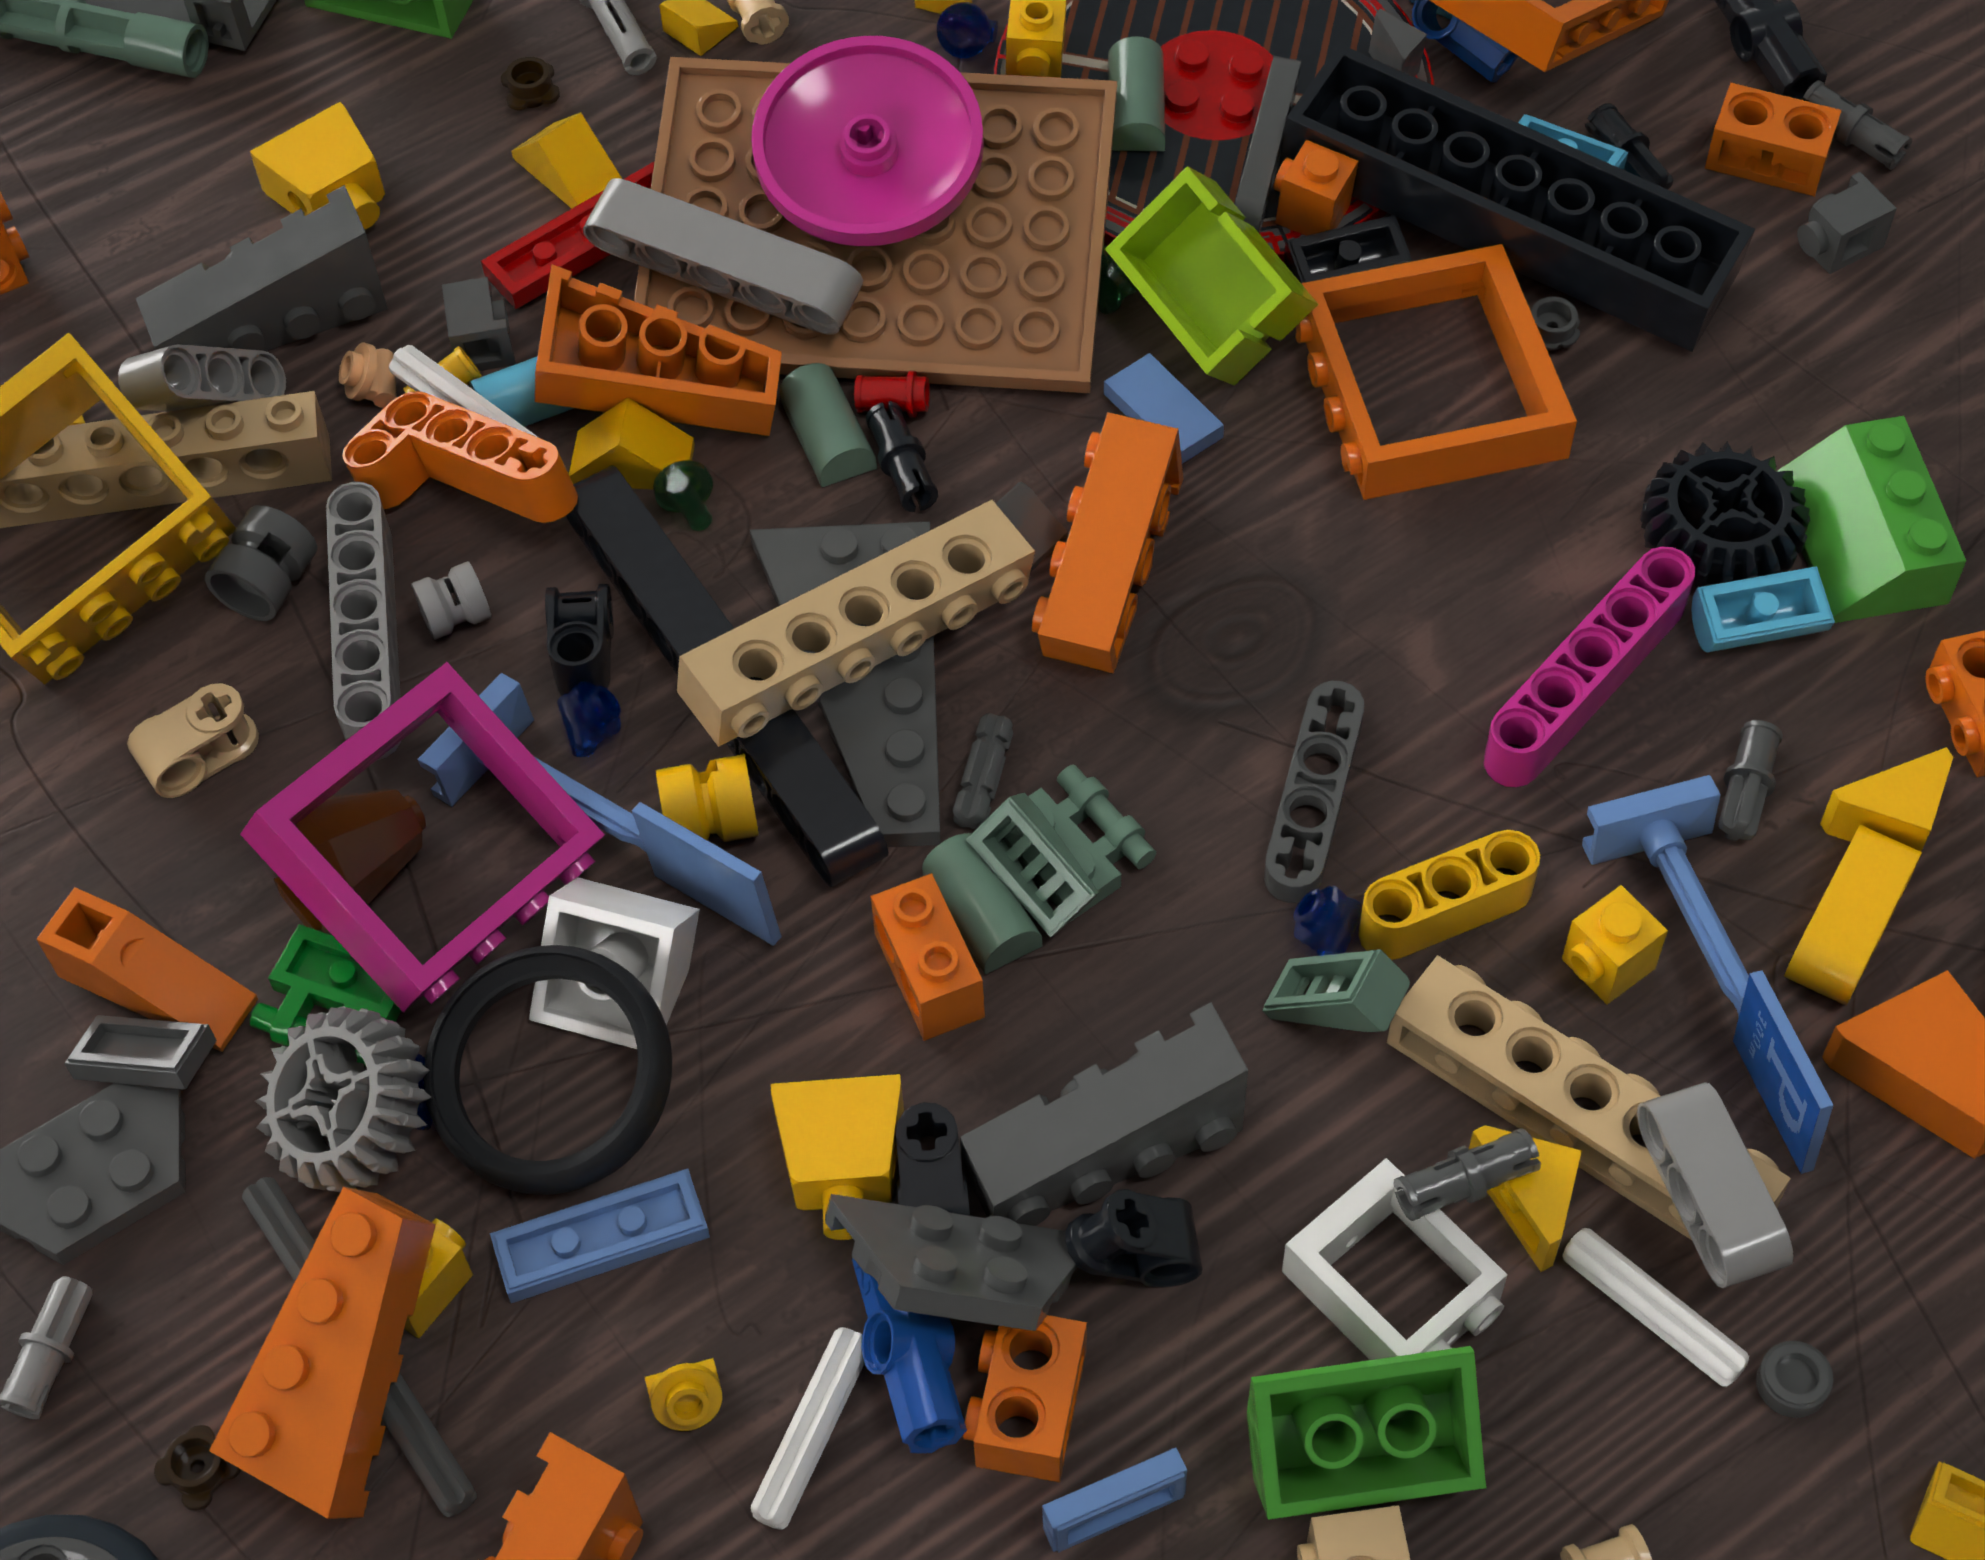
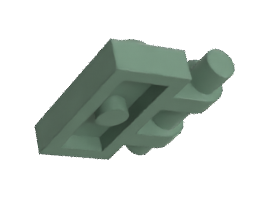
M1074 764L1062 770L1057 777V783L1069 795L1065 800L1056 804L1042 787L1028 796L1049 821L1099 891V894L1071 921L1121 887V873L1113 865L1115 862L1126 856L1137 869H1142L1149 865L1156 856V850L1144 839V828L1133 816H1123L1108 800L1109 792L1096 777L1087 778ZM1088 817L1105 833L1102 838L1094 843L1077 826ZM1017 826L1003 840L1011 848L1024 833ZM1033 844L1018 861L1025 868L1041 852ZM1049 863L1032 880L1041 887L1057 871ZM1065 882L1049 899L1058 907L1074 890Z

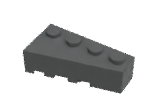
M345 185L327 194L326 196L330 203L306 215L302 209H299L281 219L284 228L254 243L248 237L229 247L231 252L226 256L225 260L209 267L200 263L137 297V304L155 350L180 344L268 351L387 310L388 307L366 232Z
M1212 1002L1190 1013L1195 1025L1165 1041L1158 1030L1134 1043L1138 1052L1130 1057L1127 1062L1111 1071L1100 1069L1095 1064L1074 1075V1079L1061 1091V1097L1050 1103L1046 1096L1039 1094L960 1137L962 1167L986 1216H1002L1019 1224L1036 1226L1043 1222L1050 1215L1051 1211L1074 1201L1078 1204L1094 1202L1109 1193L1114 1184L1136 1175L1142 1178L1158 1175L1167 1170L1178 1157L1197 1149H1201L1204 1152L1214 1151L1231 1142L1237 1133L1243 1130L1248 1068Z

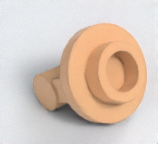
M362 342L354 351L349 350L346 352L339 368V382L344 385L347 398L356 401L367 399L373 401L380 408L386 407L392 400L397 398L395 376L389 370V364L394 355L392 351L384 348L376 349L374 345Z

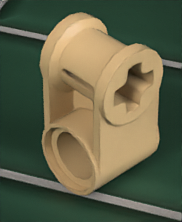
M219 683L202 687L192 696L170 709L141 722L130 733L127 745L130 753L156 793L161 797L175 798L191 792L204 780L249 756L258 744L259 732L254 721L247 714H243L244 703L239 692L232 686ZM211 702L214 703L219 713L216 717L213 716L208 707V704ZM230 730H232L237 739L236 745H232L226 734Z

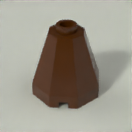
M382 789L331 796L295 826L368 905L422 848V831L426 828V820L414 798L409 795L403 797L397 789ZM279 876L273 879L281 897L306 927L315 930L322 929V932L330 933Z

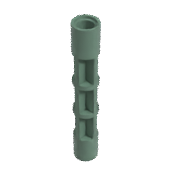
M0 0V38L2 39L17 38L56 46L62 51L69 53L85 52L124 60L132 66L190 78H196L202 72L208 57V35L202 24L143 12L134 14L87 4L84 0Z

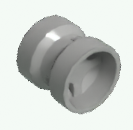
M469 561L451 567L448 576L438 580L426 577L411 583V588L422 617L434 640L451 634L455 625L465 621L477 624L492 618L483 589ZM452 593L454 594V597H455L456 602H457V604H458V605H456V606H455V604H454V602H453V599H452V597H451V594H452Z

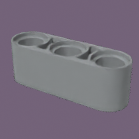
M177 344L127 358L121 364L118 372V383L121 393L134 408L141 410L175 411L284 395L286 389V377L279 360L271 353L262 350Z
M1704 1082L1640 1103L1637 1109V1117L1645 1145L1707 1272L1718 1287L1726 1288L1789 1267L1793 1262V1249L1787 1228L1716 1089L1710 1083Z

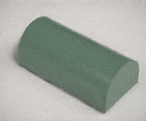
M1138 36L1124 38L1116 42L1108 53V80L1117 81V103L1112 150L1165 151L1163 50L1157 42L1149 38Z
M811 363L803 365L788 374L780 385V401L821 487L877 469L876 457L833 370L828 365L822 363Z
M963 833L948 838L937 845L925 858L922 872L923 876L933 874L965 944L986 975L1042 947V935L1019 900L967 842L966 839L972 833Z

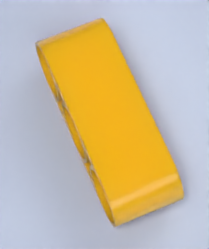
M1860 824L1793 954L1784 977L1847 1006L1917 866L1922 852Z
M1498 831L1376 880L1370 884L1364 893L1358 933L1361 945L1366 951L1381 949L1391 960L1399 959L1520 910L1527 905L1532 896L1540 864V852L1537 844L1530 836L1520 831ZM1496 869H1511L1515 871L1517 875H1505L1497 871ZM1449 891L1459 895L1461 898L1449 899L1439 895L1437 892ZM1385 914L1395 915L1402 921L1396 923L1386 922L1378 916Z

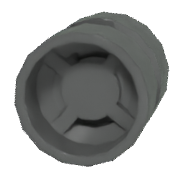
M256 505L249 508L232 533V544L222 548L206 572L204 580L212 594L231 610L253 620L269 621L276 616L292 589L291 582L300 579L315 556L318 547L315 538L295 518L281 510L269 506Z

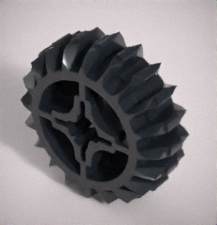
M1728 441L1720 448L1719 452H1713L1705 443L1700 445L1694 455L1680 450L1673 463L1663 462L1661 468L1656 473L1655 479H1652L1651 484L1646 488L1643 500L1645 503L1640 515L1641 528L1645 529V547L1650 549L1673 547L1683 551L1691 558L1695 566L1694 583L1696 589L1705 586L1706 583L1715 585L1787 572L1793 567L1798 554L1803 551L1807 539L1805 533L1810 522V509L1804 506L1806 502L1804 497L1805 489L1793 486V471H1775L1777 467L1775 456L1763 461L1755 458L1752 446L1743 454L1733 452Z

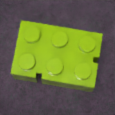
M1187 166L1105 250L1203 371L1209 376L1235 386L1272 350L1266 343L1269 337L1281 341L1319 304L1252 225L1243 221L1246 217L1217 182Z

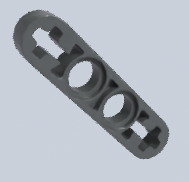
M1274 56L1235 202V205L1246 217L1243 221L1252 225L1259 234H1261L1281 156L1286 119L1293 109L1302 61Z
M1331 680L1321 683L1312 690L1308 698L1268 846L1264 882L1268 891L1275 898L1286 903L1307 901L1317 894L1322 884L1364 714V699L1360 691L1353 685L1343 681ZM1331 706L1343 708V712L1339 716L1336 735L1325 732L1327 713L1331 710ZM1325 753L1337 760L1339 768L1333 773L1318 775L1311 772L1305 766L1304 761L1310 755ZM1310 805L1320 809L1326 819L1319 826L1306 828L1297 825L1292 820L1290 813L1299 806ZM1293 846L1305 849L1302 870L1299 872L1297 879L1285 876V870L1290 866Z

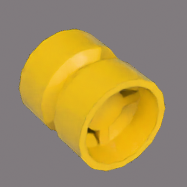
M745 754L710 760L706 770L703 772H698L692 764L656 770L662 814L707 841L711 834H717L724 842L759 836Z

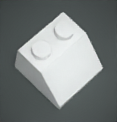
M577 877L549 896L541 946H574L601 954L620 964L644 985L656 1002L667 1025L689 971L700 909ZM549 979L535 982L529 1020L637 1049L635 1036L626 1015L619 1005L603 991L574 980Z

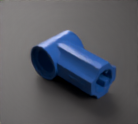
M1429 0L1415 1L1412 9L1414 27L1426 33V38L1438 41L1490 82H1497L1505 72L1510 70L1518 58V55L1453 15L1450 24L1445 29H1442L1436 18L1439 6Z

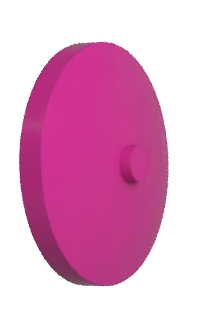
M858 36L840 39L821 45L798 57L776 76L762 96L755 113L751 136L757 176L762 189L777 211L789 222L810 235L833 243L850 246H877L896 243L915 237L939 224L962 203L970 192L981 167L984 148L982 116L979 104L973 90L962 74L949 61L936 52L911 41L886 36Z

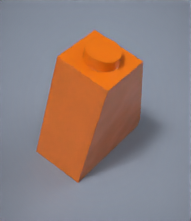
M1948 970L1835 1026L1822 1055L1823 1060L1830 1069L1975 1159L1985 1154V1018Z

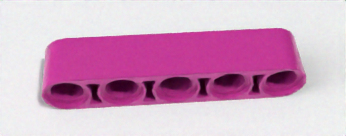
M1658 547L1645 553L1495 714L1491 721L1484 755L1485 770L1495 782L1506 787H1520L1528 785L1536 779L1680 621L1685 612L1695 578V566L1689 556L1673 547ZM1546 704H1554V705L1559 706L1560 708H1558V707H1551V706L1546 705ZM1508 744L1519 745L1523 747V749L1513 748L1511 746H1508Z

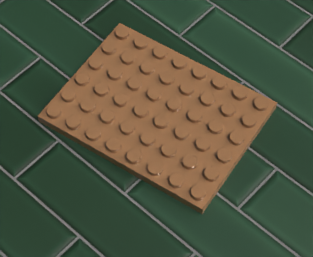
M670 57L651 189L836 257L854 267L861 274L864 281L839 332L834 335L813 331L640 265L634 295L635 302L653 309L658 304L679 312L678 318L703 328L710 324L781 351L779 374L788 375L803 365L822 363L828 365L833 370L836 378L856 379L857 375L907 376L908 371L916 370L918 376L928 377L929 384L1090 393L1117 103V81L960 72L975 94L983 126V158L978 176L970 192L948 217L915 237L886 245L850 246L820 239L789 222L770 202L757 176L751 140L755 113L769 85L790 63Z

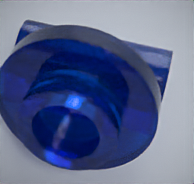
M959 2L949 6L942 12L937 22V37L941 46L946 52L958 58H970L984 50L988 42H995L998 32V21L988 19L986 13L980 7L969 2Z
M580 682L571 689L570 693L561 696L557 700V706L572 754L575 757H586L593 754L597 749V744L604 739L612 738L621 729V708L619 702L603 686Z
M1328 886L1321 891L1314 889L1301 899L1294 911L1293 918L1296 921L1294 936L1304 945L1314 949L1317 956L1345 953L1361 918L1363 905L1359 901L1347 897L1337 886Z

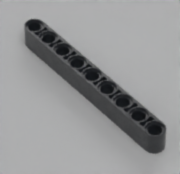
M611 465L574 484L578 494V501L574 509L566 517L576 534L678 676L679 656L734 629V627L620 471ZM750 677V678H749V679L758 680V681L764 680V679L758 678V677ZM793 709L769 720L766 726L753 736L748 738H740L738 736L726 743L734 756L745 754L749 777L828 886L834 887L888 856L887 844L878 825Z

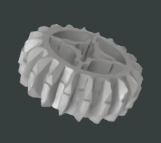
M344 1006L338 1008L331 1007L328 1013L308 1014L306 1027L288 1028L289 1046L271 1048L277 1063L274 1070L260 1073L269 1085L267 1094L255 1100L257 1104L267 1110V1116L256 1128L266 1136L271 1137L265 1152L272 1155L274 1159L280 1160L279 1171L285 1172L289 1177L297 1178L298 1182L305 1183L306 1187L319 1190L327 1188L330 1191L341 1192L343 1187L356 1189L357 1186L365 1188L370 1185H377L380 1173L388 1174L389 1172L398 1171L396 1153L405 1154L406 1152L416 1151L409 1135L412 1128L415 1129L427 1125L417 1115L420 1103L432 1097L424 1089H420L418 1083L430 1070L423 1066L421 1062L414 1061L420 1046L413 1043L411 1039L405 1038V1028L400 1027L395 1021L380 1017L378 1012L363 1008L358 1011ZM356 1049L361 1054L367 1070H365L364 1064L357 1062ZM322 1136L328 1137L330 1148L327 1146Z

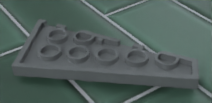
M930 522L753 529L749 531L751 544L766 573L769 588L775 602H778L780 606L931 529ZM934 636L926 639L911 654L906 656L895 655L874 666L859 681L854 683L843 682L823 692L816 700L826 718L836 750L840 753L848 771L853 791L878 825L887 847L939 845L941 843ZM804 650V652L807 653H816L814 651Z

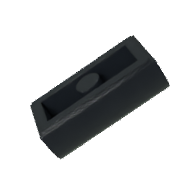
M1395 215L1286 240L1284 249V263L1300 283L1413 262Z

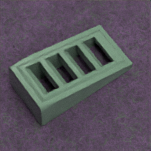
M1025 792L1010 796L966 839L1050 937L1055 936L1099 894V891L1049 821ZM1018 826L1024 835L1009 848L1003 839ZM1034 844L1041 853L1023 868L1018 859ZM1050 863L1057 872L1038 889L1032 879ZM1067 882L1074 892L1053 911L1046 900Z
M1381 949L1289 959L1262 1011L1270 1019L1361 1032L1386 1031L1409 988L1410 981L1407 975ZM1312 981V983H1311V985L1309 986V988H1308L1306 994L1304 995V993H1305V991H1306V989H1307L1309 983Z

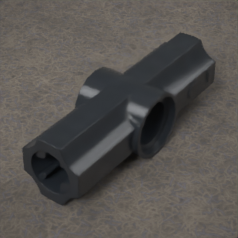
M1715 0L1730 23V39L1736 55L1745 62L1755 60L1777 94L1809 101L1803 98L1809 87L1817 80L1825 84L1827 72L1803 39L1801 16L1796 5L1791 0Z

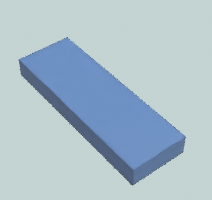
M688 1168L490 1233L503 1282L511 1303L710 1238Z

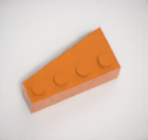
M553 264L551 265L535 369V402L606 412L624 399L630 398L668 422L770 436L776 405L781 351L710 324L706 328L700 327L678 318L679 312L658 304L653 309L622 297L623 291L603 283H599L598 287L572 278L571 271Z
M1107 412L1101 433L1093 431L1088 440L1084 457V467L1090 468L1084 487L1075 486L1072 491L1067 510V521L1072 522L1067 542L1058 541L1055 545L1049 569L1050 577H1054L1055 580L1049 598L1041 596L1037 602L1032 620V632L1038 633L1043 656L1114 674L1137 610L1138 595L1130 591L1133 584L1143 586L1148 580L1152 568L1155 545L1154 539L1150 538L1152 534L1163 537L1170 518L1168 507L1171 494L1178 495L1184 477L1178 428Z
M348 1187L342 1188L209 1450L211 1453L327 1519L364 1517L370 1492L365 1490L372 1457L379 1456L386 1426L381 1425L390 1384L391 1382L397 1383L404 1356L398 1354L407 1317L414 1314L436 1224L377 1193Z
M550 1432L537 1454V1457L548 1462L545 1471L532 1493L527 1495L520 1490L516 1491L502 1518L508 1521L503 1534V1546L496 1557L490 1556L485 1560H631L643 1537V1529L640 1528L643 1521L625 1473Z

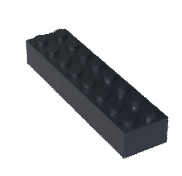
M1342 44L1337 45L1286 119L1280 164L1286 158L1294 160L1306 140L1358 160L1352 197L1468 250L1502 244L1514 271L1693 352L1736 279L1755 228Z

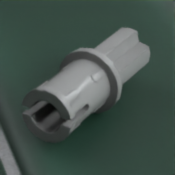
M62 1276L53 1283L31 1333H22L18 1343L22 1346V1349L17 1357L18 1360L0 1394V1405H2L3 1409L29 1419L40 1418L43 1407L48 1399V1394L63 1363L71 1362L74 1356V1352L69 1346L92 1298L93 1292L90 1286L66 1276Z

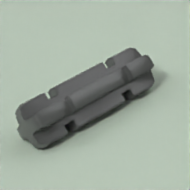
M986 713L979 720L975 734L977 740L972 744L960 784L963 788L958 792L953 807L954 822L960 827H969L976 830L990 815L991 807L989 805L995 798L1006 760L1004 754L1009 750L1013 736V723L1006 716Z

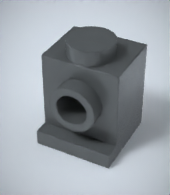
M1858 172L1851 176L1846 190L1836 195L1833 193L1827 194L1812 206L1808 215V222L1798 228V242L1808 256L1813 257L1829 274H1832L1885 246L1897 208L1861 172Z
M488 277L442 284L448 336L452 352L456 347H461L479 371L515 365L504 299L493 300Z

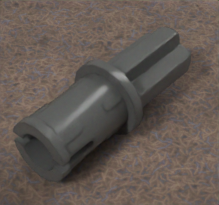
M1752 720L1744 724L1740 733L1741 739L1735 762L1726 769L1723 780L1728 789L1718 826L1719 829L1725 832V837L1729 840H1751L1756 836L1765 798L1771 795L1775 789L1776 780L1772 770L1783 734L1776 725L1770 722Z

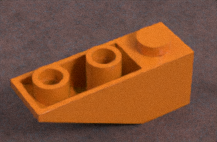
M76 887L73 888L36 939L59 978L152 1020L208 1024L217 1039L212 1048L223 1052L258 1001L255 993L131 912Z

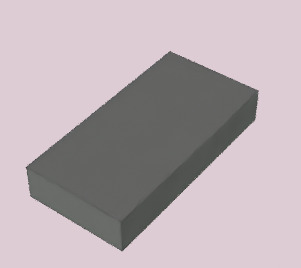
M97 1015L66 1060L65 1065L73 1079L186 1090L217 1039L208 1024Z

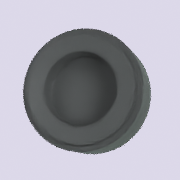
M1785 1341L1773 1346L1765 1354L1757 1370L1756 1385L1762 1400L1773 1411L1783 1416L1801 1418L1814 1414L1823 1406L1833 1386V1372L1826 1357L1815 1347L1800 1341Z

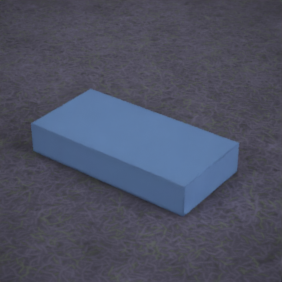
M1150 353L1104 381V395L1126 417L1178 428L1182 464L1223 438L1224 424Z
M1173 1448L1042 1505L1043 1530L1053 1552L1058 1551L1059 1553L1184 1498L1187 1468L1177 1448Z

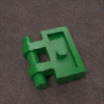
M298 924L268 977L273 990L285 994L286 997L279 1008L262 1002L258 1003L251 1014L250 1026L269 1033L273 1042L288 1047V1028L306 1027L308 1014H310L314 1005L329 1010L331 1007L338 1008L343 1006L358 1011L363 1008L378 1012L380 1017L395 1022L401 1013V1009L333 935ZM356 1049L357 1062L364 1064L366 1067L361 1054Z

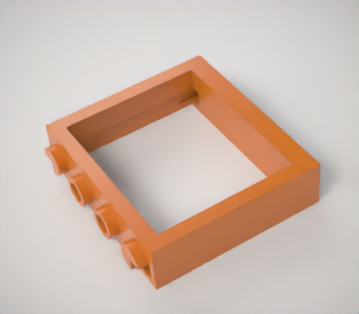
M1429 0L1543 72H1547L1663 16L1669 0H1572L1554 8L1542 0Z
M1502 244L1301 283L1319 305L1296 326L1295 339L1299 344L1306 343L1309 351L1307 364L1312 385L1315 388L1322 387L1326 397L1324 399V413L1327 426L1331 433L1339 432L1343 443L1341 444V460L1344 472L1350 471L1351 475H1355L1363 500L1554 462L1570 457L1577 420ZM1477 295L1527 416L1380 446L1334 323Z

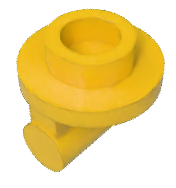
M714 1358L696 1363L678 1364L664 1372L645 1377L653 1414L661 1424L670 1429L689 1431L700 1428L710 1422L721 1407L722 1390Z

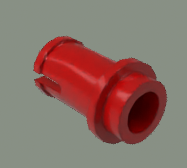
M916 370L908 371L907 376L857 375L854 386V401L857 413L868 412L873 406L883 402L886 412H890L888 401L898 403L902 411L908 413L909 418L917 417L918 412H928L930 403L929 379L927 376H918Z

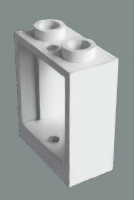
M1387 1158L1285 1244L1282 1272L1369 1360L1452 1349L1451 1345L1466 1331L1469 1330L1474 1336L1479 1335L1496 1320L1504 1308L1500 1299L1508 1275L1440 1209L1422 1216L1420 1219L1410 1221L1398 1203L1395 1195L1397 1190L1393 1185L1395 1178L1405 1175ZM1392 1212L1468 1284L1462 1292L1407 1340L1331 1266Z

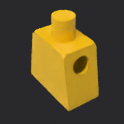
M341 102L250 151L262 190L290 213H294L299 209H302L306 215L330 203L326 196L327 194L345 185L364 230L370 228L378 220L380 208L376 203L381 201L385 195L378 166L368 145Z
M900 1074L771 1084V1096L796 1208L803 1211L822 1209L823 1233L826 1237L834 1240L853 1239L846 1229L831 1231L825 1223L830 1195L835 1194L886 1203L892 1202L898 1165L896 1128L897 1122L904 1112Z

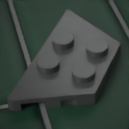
M113 1083L1 1148L0 1231L14 1239L26 1240L38 1252L64 1265L185 1193L186 1163L181 1156V1146L185 1140V1114L181 1108V1089Z
M835 1194L830 1195L825 1215V1223L831 1231L846 1229L855 1240L851 1256L865 1273L871 1275L878 1282V1290L894 1310L1036 1331L1048 1315L1050 1305L1058 1302L1068 1289L1073 1272L1077 1267L1080 1268L1068 1253L1064 1230L1019 1224L1002 1216L981 1218L949 1213L940 1207L932 1205L911 1207Z

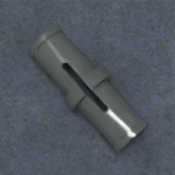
M1820 80L1814 82L1803 96V98L1809 100L1808 102L1840 109L1841 114L1835 131L1837 142L1845 147L1853 144L1883 163L1890 170L1894 169L1907 152L1901 149L1903 147L1908 149L1912 144L1911 137L1903 135L1873 116V108L1865 103L1855 105L1825 86Z
M1520 1128L1499 1137L1497 1140L1470 1150L1465 1145L1448 1152L1447 1159L1437 1162L1435 1165L1395 1178L1393 1182L1397 1190L1395 1195L1405 1216L1410 1221H1415L1422 1216L1435 1212L1437 1209L1464 1199L1469 1203H1473L1486 1198L1487 1190L1513 1178L1540 1170L1541 1162L1536 1158L1539 1157V1152L1531 1135L1525 1129Z

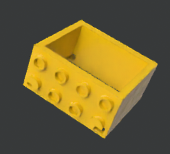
M70 333L63 336L0 386V480L101 400L184 495L187 501L27 630L23 631L0 604L1 647L14 661L44 685L51 679L60 680L73 673L84 660L83 654L101 639L107 641L121 634L131 624L133 620L132 614L150 599L158 601L173 592L181 582L180 575L197 561L207 562L216 557L222 548L228 545V536L236 529L210 494Z

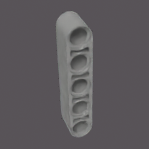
M613 178L608 182L583 227V233L593 245L611 255L826 335H834L839 332L864 281L861 274L854 267L836 257L620 178Z
M350 482L339 486L330 494L326 504L334 710L345 740L349 739L370 722H365L366 720L374 719L401 698L392 534L378 491L372 485L364 482ZM401 741L378 760L386 758L395 752Z

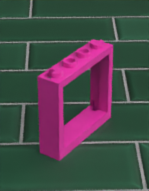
M446 662L260 807L251 817L240 835L401 1011L404 1012L422 996L430 1004L443 996L461 979L453 971L455 967L468 956L476 965L481 963L507 939L499 931L506 923L515 917L523 926L548 904L549 896L545 890L557 879H560L566 885L594 864L596 861L588 852L605 834L453 667ZM438 713L560 848L422 965L295 825L434 714Z

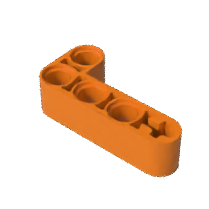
M408 392L392 400L348 442L342 454L343 460L354 481L372 485L378 491L383 509H390L400 505L429 477L541 523L554 522L565 517L574 509L578 501L577 491L555 445L425 392Z

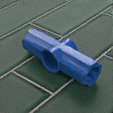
M852 1258L868 1316L862 1334L863 1360L867 1369L872 1374H881L885 1377L902 1442L908 1444L910 1453H933L944 1446L956 1444L967 1429L949 1371L955 1352V1335L950 1319L894 1310L878 1290V1282L871 1275L865 1273L854 1258Z

